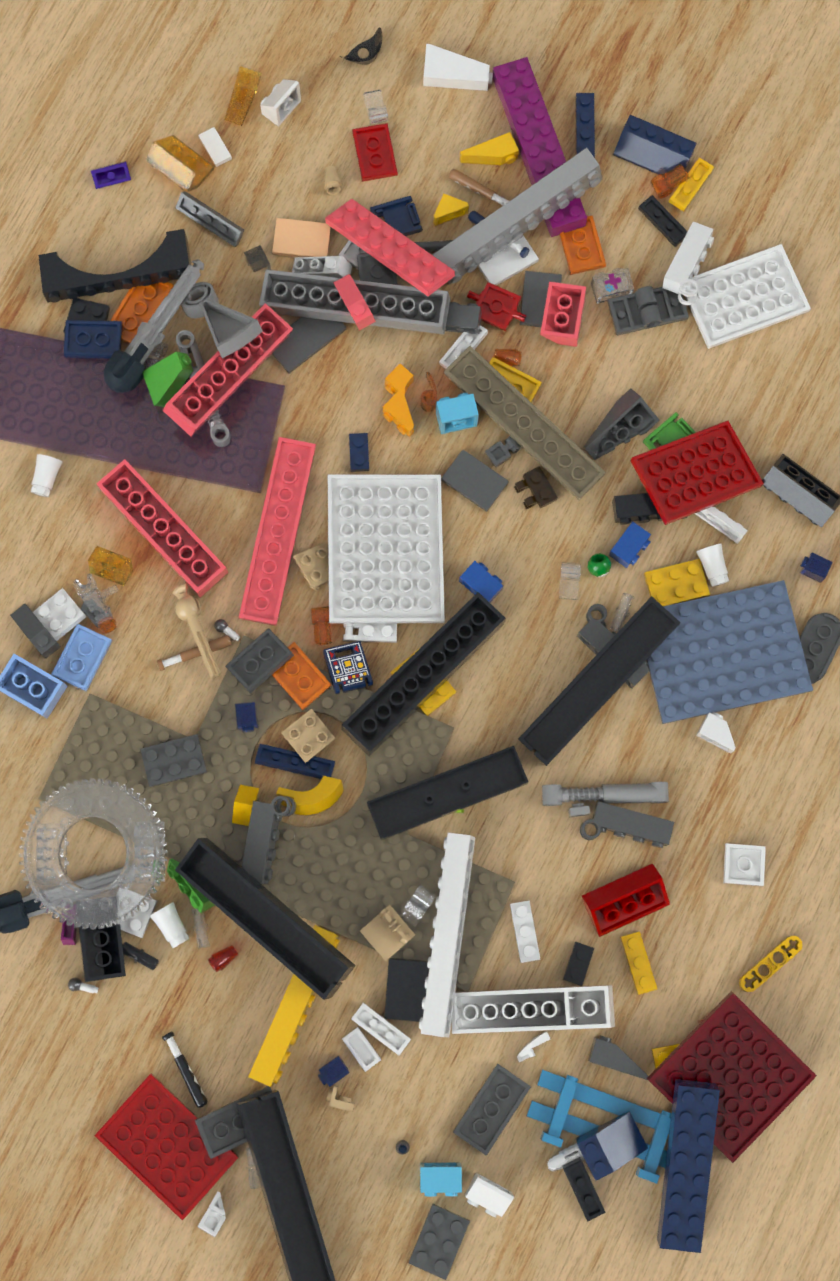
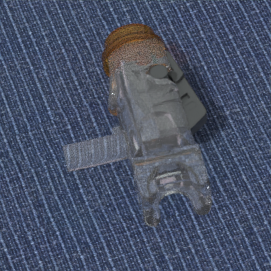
M90 573L87 574L88 584L82 585L77 579L74 580L73 586L84 602L81 607L83 613L103 634L117 628L116 620L113 618L110 606L106 604L105 600L106 597L119 591L116 584L103 591H99L97 583Z

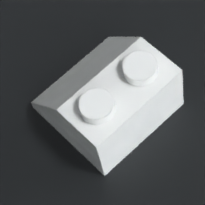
M283 79L280 84L274 86L272 93L261 102L262 115L278 127L301 102L299 82Z
M475 1173L465 1193L469 1204L477 1208L481 1205L486 1208L485 1212L495 1218L497 1215L502 1217L514 1199L511 1191L478 1173Z

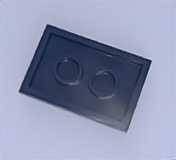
M66 320L64 357L110 359L115 351L121 350L122 321Z

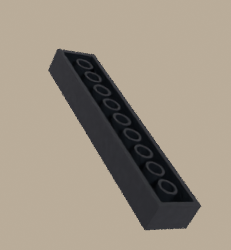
M477 592L342 724V731L370 757L504 625L506 618Z

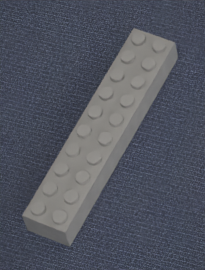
M588 148L575 155L434 253V257L455 271V276L447 283L449 285L457 283L467 272H473L480 263L489 261L493 254L503 251L509 243L519 240L525 232L535 229L544 219L551 218L554 212L567 207L574 198H580L587 189L596 187L602 180L600 165Z
M266 269L259 303L260 307L266 303L277 314L355 323L334 285V282L341 278ZM354 280L376 321L371 326L445 334L450 305L448 291L436 290L430 296H426L415 287Z

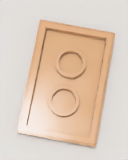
M277 218L272 254L290 257L328 256L331 227L326 223Z

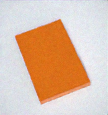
M593 215L587 216L585 227L560 233L570 275L606 267Z
M293 642L287 648L294 656L272 676L296 704L304 710L328 690L332 684L298 645Z

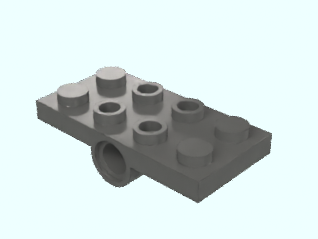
M652 286L642 287L633 294L611 298L607 301L617 336L688 320L689 318L686 305L679 302L678 294L662 287L655 289Z

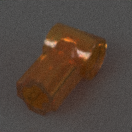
M680 164L666 174L654 177L651 180V185L661 199L671 194L675 187L690 177L684 166Z
M329 606L311 608L316 645L332 644Z

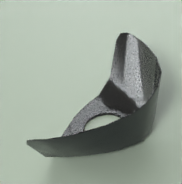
M379 27L374 36L369 40L358 44L348 55L340 57L362 65L372 63L376 59L382 45L383 36L381 28ZM361 48H365L369 51V55L366 58H360L358 51Z

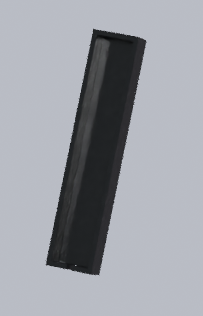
M651 596L518 740L530 751L535 749L534 755L548 766L681 622Z
M198 838L176 867V872L323 1000L333 997L342 985L341 981L345 980L356 966L208 838Z
M272 1090L258 1095V1099L252 1097L236 1103L289 1281H336L279 1091Z

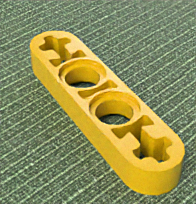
M797 936L786 937L739 979L740 988L745 992H753L801 951L803 946L801 939ZM789 940L796 941V949L791 948L787 953L781 949L782 946L784 949L790 946ZM775 952L782 953L783 961L781 963L774 962L773 954ZM762 964L768 967L769 971L766 976H761L758 973V967ZM754 972L755 976L759 978L760 981L758 982V980L755 979L751 983L752 988L745 987V978L748 980L752 979L754 975H752L751 973Z

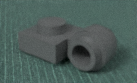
M511 436L504 441L506 445L499 441L485 451V454L495 467L511 458L509 451H512L514 454L522 448Z

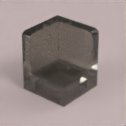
M261 245L244 252L245 260L253 272L265 267L267 270H271L270 263Z

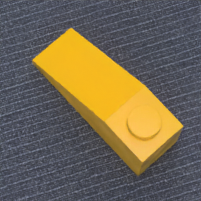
M508 132L460 151V162L485 165L511 164L518 159L519 150L511 133Z

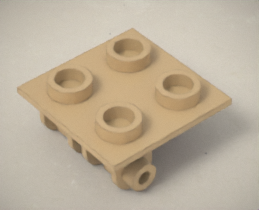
M325 543L293 556L296 561L295 563L301 569V573L304 574V578L310 584V588L317 590L320 588V585L329 581L328 548Z
M312 709L281 732L305 763L336 739Z
M391 905L383 909L360 930L385 961L415 936L414 932Z

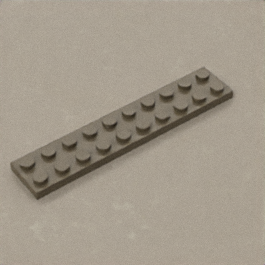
M471 346L444 370V374L464 393L474 394L476 404L578 500L605 475L606 472Z

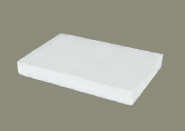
M524 236L515 242L522 247L529 248L530 251L525 258L520 257V253L507 246L503 251L493 254L489 261L478 265L487 282L497 286L539 261V258Z

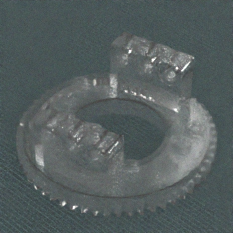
M90 778L89 783L87 779H82L81 783L76 780L74 785L66 783V788L60 786L59 792L53 790V797L46 795L47 802L40 801L41 808H34L37 814H30L32 822H26L25 824L29 828L23 829V832L27 835L20 839L25 842L24 845L19 846V848L24 850L23 853L19 854V857L24 858L23 861L19 862V865H24L25 867L20 872L27 875L23 878V881H29L26 889L32 888L30 896H37L34 902L41 901L42 903L39 908L47 907L46 914L53 912V919L60 916V923L67 920V926L74 923V928H79L82 924V929H88V926H90V929H96V926L101 929L104 928V925L111 927L112 922L115 925L120 924V919L124 922L127 921V916H134L133 910L140 912V906L145 907L147 905L145 899H152L150 893L157 892L154 886H160V882L165 881V861H167L165 858V853H167V850H165V845L167 844L165 842V822L160 821L159 818L154 819L153 816L156 812L149 811L151 805H144L146 799L142 798L139 800L140 794H133L134 789L129 788L126 790V785L119 787V782L111 784V780H106L105 783L103 779H98L96 782L94 778ZM90 817L102 818L112 823L122 834L126 845V861L122 872L114 882L98 890L83 888L67 876V865H69V861H67V845H69L67 832L77 822Z

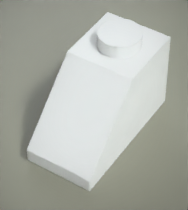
M709 712L696 736L728 753H732L736 747L727 721L723 720V716L715 712L711 714Z

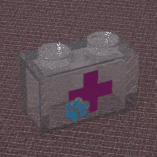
M616 268L609 273L600 272L595 274L591 280V287L597 304L606 302L611 298L632 294L634 290L628 268Z

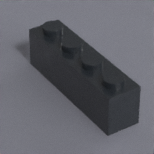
M648 493L614 496L612 500L615 523L627 525L632 523L631 521H639V523L649 522L650 519L662 521Z

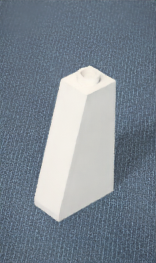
M426 44L423 86L488 91V84H492L493 73L489 72L490 65L431 44Z

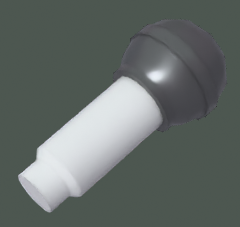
M219 619L215 622L214 628L217 632H224L231 639L239 641L241 637L228 627L225 620Z
M72 978L68 982V988L73 992L82 990L89 993H98L99 990L95 985L83 983L78 978Z

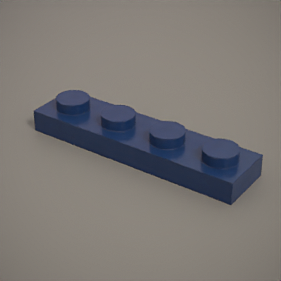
M576 93V155L588 148L595 158L594 93Z
M265 744L259 745L255 758V764L322 779L323 776L332 777L335 767V761L314 756L305 763L297 752Z

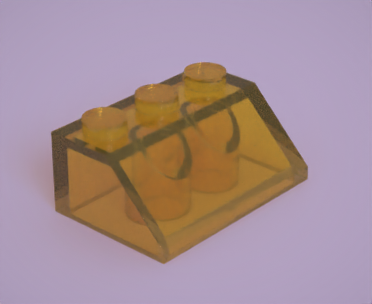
M174 135L154 141L146 158V161L154 169L161 171L167 179L174 181L182 190L187 192L197 189L215 168L214 165Z

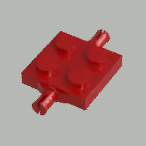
M487 282L485 289L480 294L474 293L471 290L467 294V298L476 301V304L480 306L482 311L481 321L506 331L509 323L514 318L524 323L527 315L517 311L521 296Z

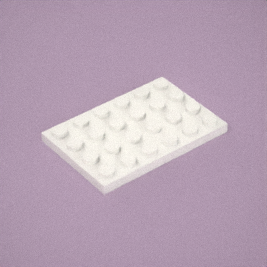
M782 244L692 277L697 282L699 288L695 303L689 305L708 349L811 310ZM685 296V298H686L687 301H690V300H692V299L694 298L693 296H692V297H686V296Z

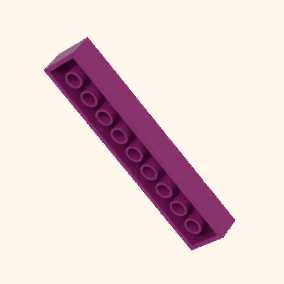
M528 57L493 67L492 79L531 185H534L563 165L566 159ZM574 198L567 207L557 210L551 218L545 220L551 238L560 235L562 232L566 233L586 226L587 216L581 199Z

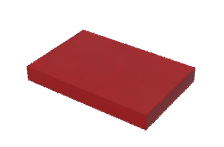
M388 123L352 129L362 182L398 176Z

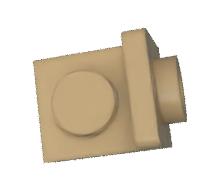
M334 1085L333 1089H329L326 1101H330V1107L353 1112L355 1103L351 1102L352 1098L340 1096L337 1099L338 1086Z

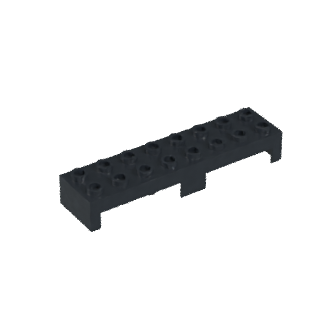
M511 746L367 802V805L382 841L527 785L528 779L515 747Z

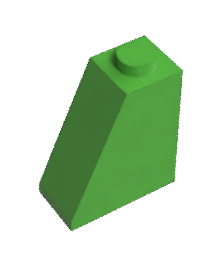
M176 351L143 371L154 406L165 407L166 403L180 390L193 372L192 362L187 353Z

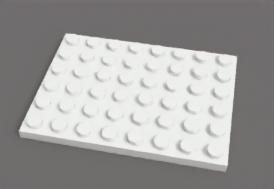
M328 475L329 624L445 622L441 475Z

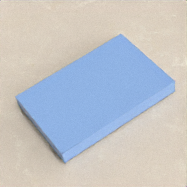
M77 624L51 675L87 692L113 640Z

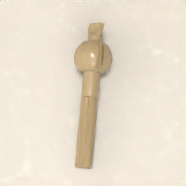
M188 584L176 587L172 592L179 599L175 605V613L179 619L188 622L211 679L219 677L221 672L198 618L202 610L201 604L197 598L188 595Z

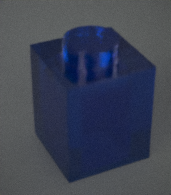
M812 552L808 557L805 556L800 564L803 568L800 573L821 583L826 578L833 562Z
M255 702L235 704L237 728L242 730V732H253L254 728H258Z
M338 1055L319 1069L320 1074L318 1077L323 1085L328 1084L331 1087L349 1074L350 1071Z

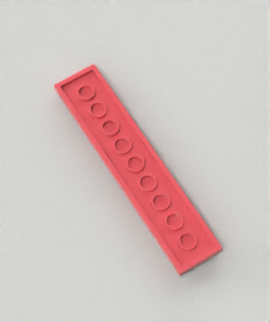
M282 437L278 439L239 619L277 626L316 444Z

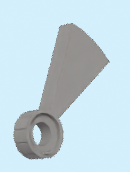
M208 282L195 283L180 304L185 314L190 318L205 316L222 358L244 347L263 331L257 319L220 305L213 286Z

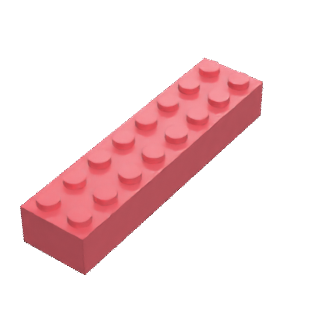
M266 303L252 316V318L258 320L263 331L244 347L224 358L221 357L218 351L166 403L163 412L191 437L292 332L293 328Z
M126 459L96 483L100 491L200 598L228 574L224 564Z

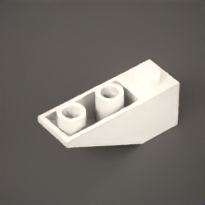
M343 256L296 257L292 273L343 278L348 274L351 275L352 265Z

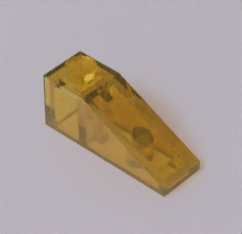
M243 66L239 67L224 120L240 126L243 125L257 92L262 75L261 72Z

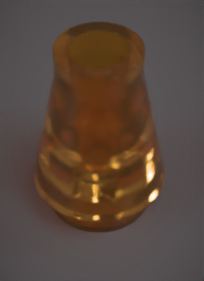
M495 349L494 358L515 367L521 363L522 352L518 351V349Z

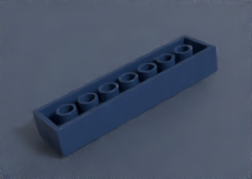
M675 1079L657 1241L661 1249L701 1253L720 1093L716 1083Z

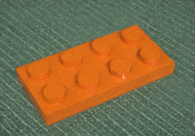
M160 282L129 289L110 320L122 321L123 342L131 343L137 334L140 324L142 322L148 323L161 302L174 287L173 284Z

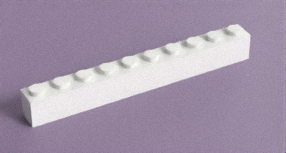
M448 833L444 839V849L446 850L445 857H442L441 860L442 877L438 881L440 894L436 898L437 916L433 919L435 931L430 941L432 954L428 958L427 963L429 976L425 979V989L427 991L426 997L422 1000L424 1013L419 1022L421 1034L439 1037H449L475 845V837L471 835Z

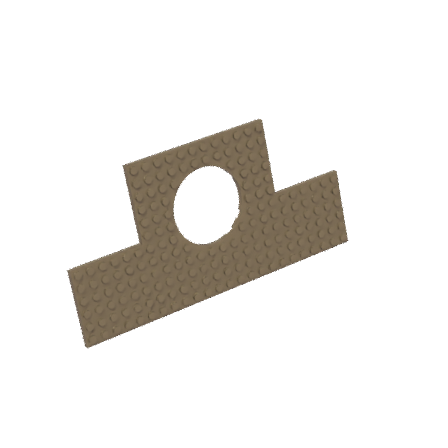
M243 636L233 659L254 640ZM319 669L320 672L332 684L329 673L322 669ZM227 670L198 731L207 773L154 787H149L140 749L187 736L93 694H89L39 800L178 862L182 861L198 838H208L242 867L249 826L232 823L234 800L240 784L253 787L251 780L252 758L255 748L264 733L280 719L296 713L308 712L310 709L315 713L331 716L344 723L374 692L361 688L343 693L341 685H339L340 693L335 694L332 685L307 708L302 710L272 675L250 694L232 673ZM415 711L370 757L365 753L367 762L365 785L359 799L346 814L329 824L317 827H298L280 821L278 826L280 832L279 839L275 843L276 857L271 865L273 871L272 878L268 884L262 885L298 916L374 950L375 948L360 930L383 909L391 905L415 934L391 958L428 961L432 954L430 941L435 931L433 919L437 916L436 898L440 894L438 881L442 877L441 860L442 857H445V851L408 835L409 830L381 841L367 802L433 777L454 727ZM472 863L456 982V987L467 992L470 989L515 883Z

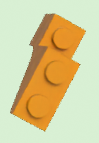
M400 363L385 378L386 390L390 394L395 395L383 406V416L387 421H393L403 435L407 434L410 437L414 433V423L405 399V393L414 382V375Z

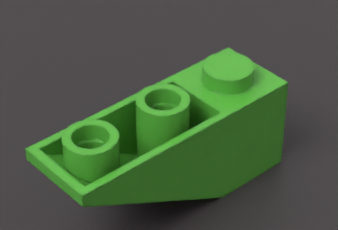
M171 858L168 863L167 873L171 879L178 883L180 891L188 896L191 905L195 909L197 908L200 913L215 906L175 871L180 862Z

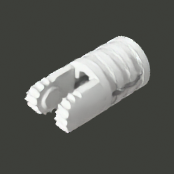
M577 1143L559 1151V1154L552 1157V1159L550 1158L547 1161V1166L552 1172L562 1169L563 1165L579 1157L582 1161L585 1159Z

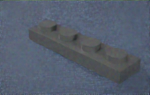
M186 191L181 192L176 205L177 210L234 247L239 245L244 233L243 228Z

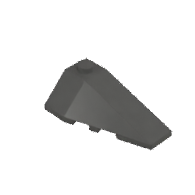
M630 388L616 401L584 445V448L596 460L613 451L616 446L623 442L626 444L631 441V438L647 433L660 420L642 397Z

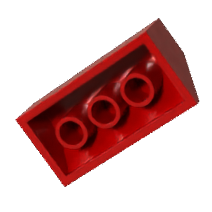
M653 863L582 895L585 908L599 937L670 905L663 878Z

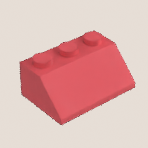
M549 282L540 332L541 336L560 345L577 347L586 299V286Z

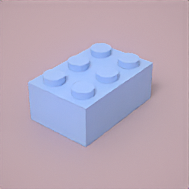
M13 654L0 675V692L48 719L67 688L64 682L16 654Z

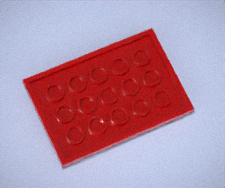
M729 421L632 457L630 460L665 525L760 488L764 484Z
M152 1073L94 1135L182 1221L239 1158L231 1149L210 1159L194 1121L198 1117Z

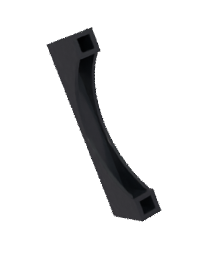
M184 229L166 232L164 241L148 259L134 268L116 274L103 275L80 271L60 259L57 252L38 255L42 292L47 303H55L65 299H76L87 295L94 296L104 292L111 293L115 290L131 289L138 286H149L154 283H166L179 279L187 266L191 265L188 239Z

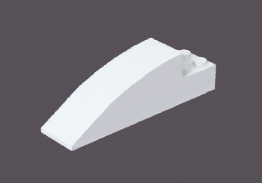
M612 985L458 992L455 993L451 1020L452 1034L615 1027Z

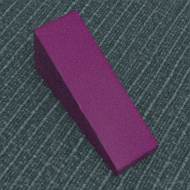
M68 904L64 906L61 941L63 945H76L77 909L76 904Z

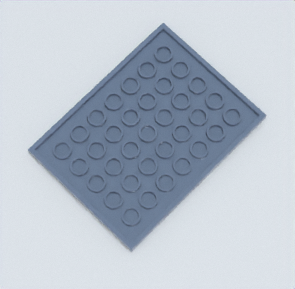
M784 580L663 606L681 623L647 659L662 724L707 715L709 712L712 714L713 712H721L813 691Z

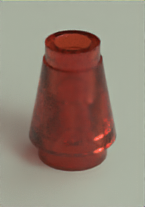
M231 945L211 954L208 962L217 973L219 970L223 971L238 956V953Z

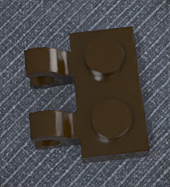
M540 466L523 474L524 480L515 483L516 486L514 488L517 493L529 488L533 496L524 499L525 502L523 504L526 510L536 504L543 508L558 499Z

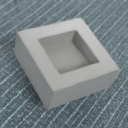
M584 803L572 804V808L568 809L569 818L589 815V805L584 806Z

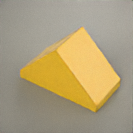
M443 193L434 214V226L468 214V203Z
M240 784L234 800L232 823L249 826L253 801H257L260 788Z

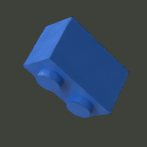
M632 521L610 551L609 556L625 568H628L630 564L634 566L640 557L637 555L641 549L645 551L651 541L648 539L651 534Z
M474 561L459 577V582L474 595L479 592L491 603L503 589L502 580L496 575L492 576L488 573V568L480 562L478 564Z

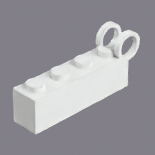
M692 222L664 277L662 287L677 293L678 300L683 305H692L696 301L699 286L692 277L693 275L697 276L700 269L699 263L700 261L704 262L707 255L706 249L711 248L714 242V237H712L713 229L696 222ZM681 295H684L686 297L693 296L694 298L690 301H685L682 299Z

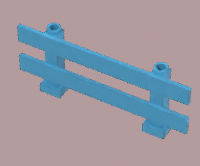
M542 1070L537 1085L560 1093L555 1109L531 1101L527 1117L549 1124L548 1131L542 1132L540 1138L542 1141L561 1148L563 1139L560 1138L562 1130L581 1136L599 1127V1125L568 1114L572 1099L619 1116L630 1111L635 1122L655 1129L651 1143H646L648 1149L636 1156L645 1161L642 1168L637 1167L635 1175L656 1184L658 1183L660 1176L656 1173L657 1167L665 1168L667 1151L663 1149L670 1130L671 1113L664 1110L658 1113L577 1083L578 1078L567 1075L564 1078Z

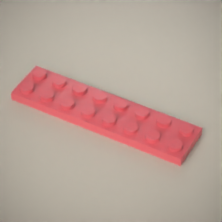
M350 199L325 218L326 224L426 296H430L455 276L453 269L353 199Z

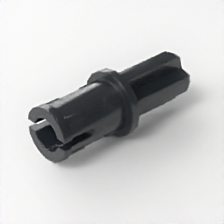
M128 942L123 944V954L135 960L134 963L138 962L151 970L157 967L159 960L145 953L144 949L140 950Z

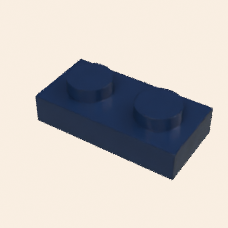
M368 433L349 434L351 472L369 471Z

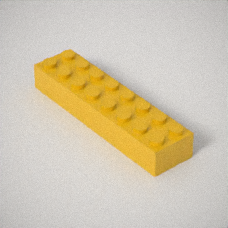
M315 925L313 929L337 949L340 942L337 939L338 935ZM293 974L248 1076L269 1087L279 1082L283 1073L280 1068L282 1064H287L291 1052L288 1051L290 1045H295L299 1037L297 1029L299 1026L302 1027L308 1016L304 1013L307 1007H312L316 997L313 995L314 991L295 974Z

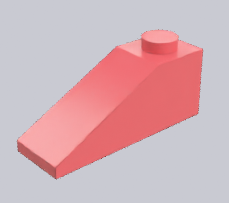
M350 274L334 282L359 331L376 322Z

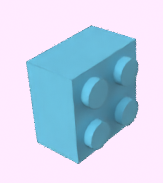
M462 393L455 398L444 397L436 402V417L441 434L477 427L479 414L474 394Z
M420 1163V1192L424 1193L427 1197L437 1196V1193H445V1196H458L457 1193H462L461 1163Z

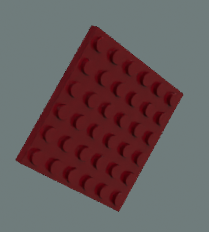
M731 991L647 1079L672 1104L675 1079L716 1083L720 1093L714 1145L734 1163L817 1075Z

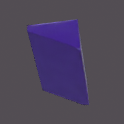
M126 161L91 170L96 189L131 180Z

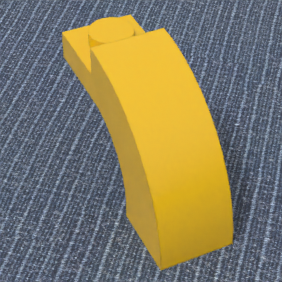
M323 776L321 782L309 791L300 792L279 787L276 795L294 799L296 803L294 813L296 815H312L320 813L335 804L341 797L344 787L342 780ZM282 801L281 805L287 807L286 801Z

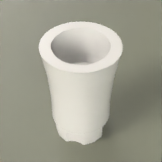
M37 454L31 493L49 497L50 490L53 488L57 473L63 463L61 460Z
M722 544L709 546L696 552L712 587L729 582Z
M174 902L150 915L172 948L189 939L186 933L187 930L177 913Z

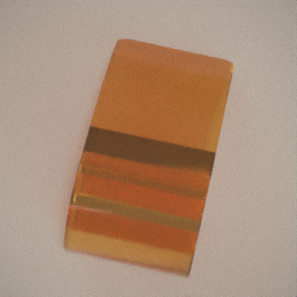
M426 372V379L432 390H426L421 394L420 405L424 411L431 412L436 408L437 390L430 372Z

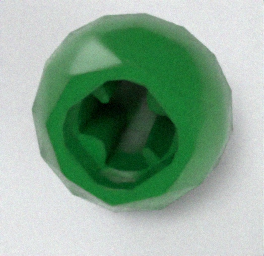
M594 554L589 558L587 568L593 576L603 577L610 572L611 561L604 554Z

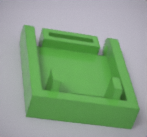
M676 412L643 440V443L649 450L656 448L654 446L656 442L663 446L696 432L682 417L675 423L674 420L679 416Z

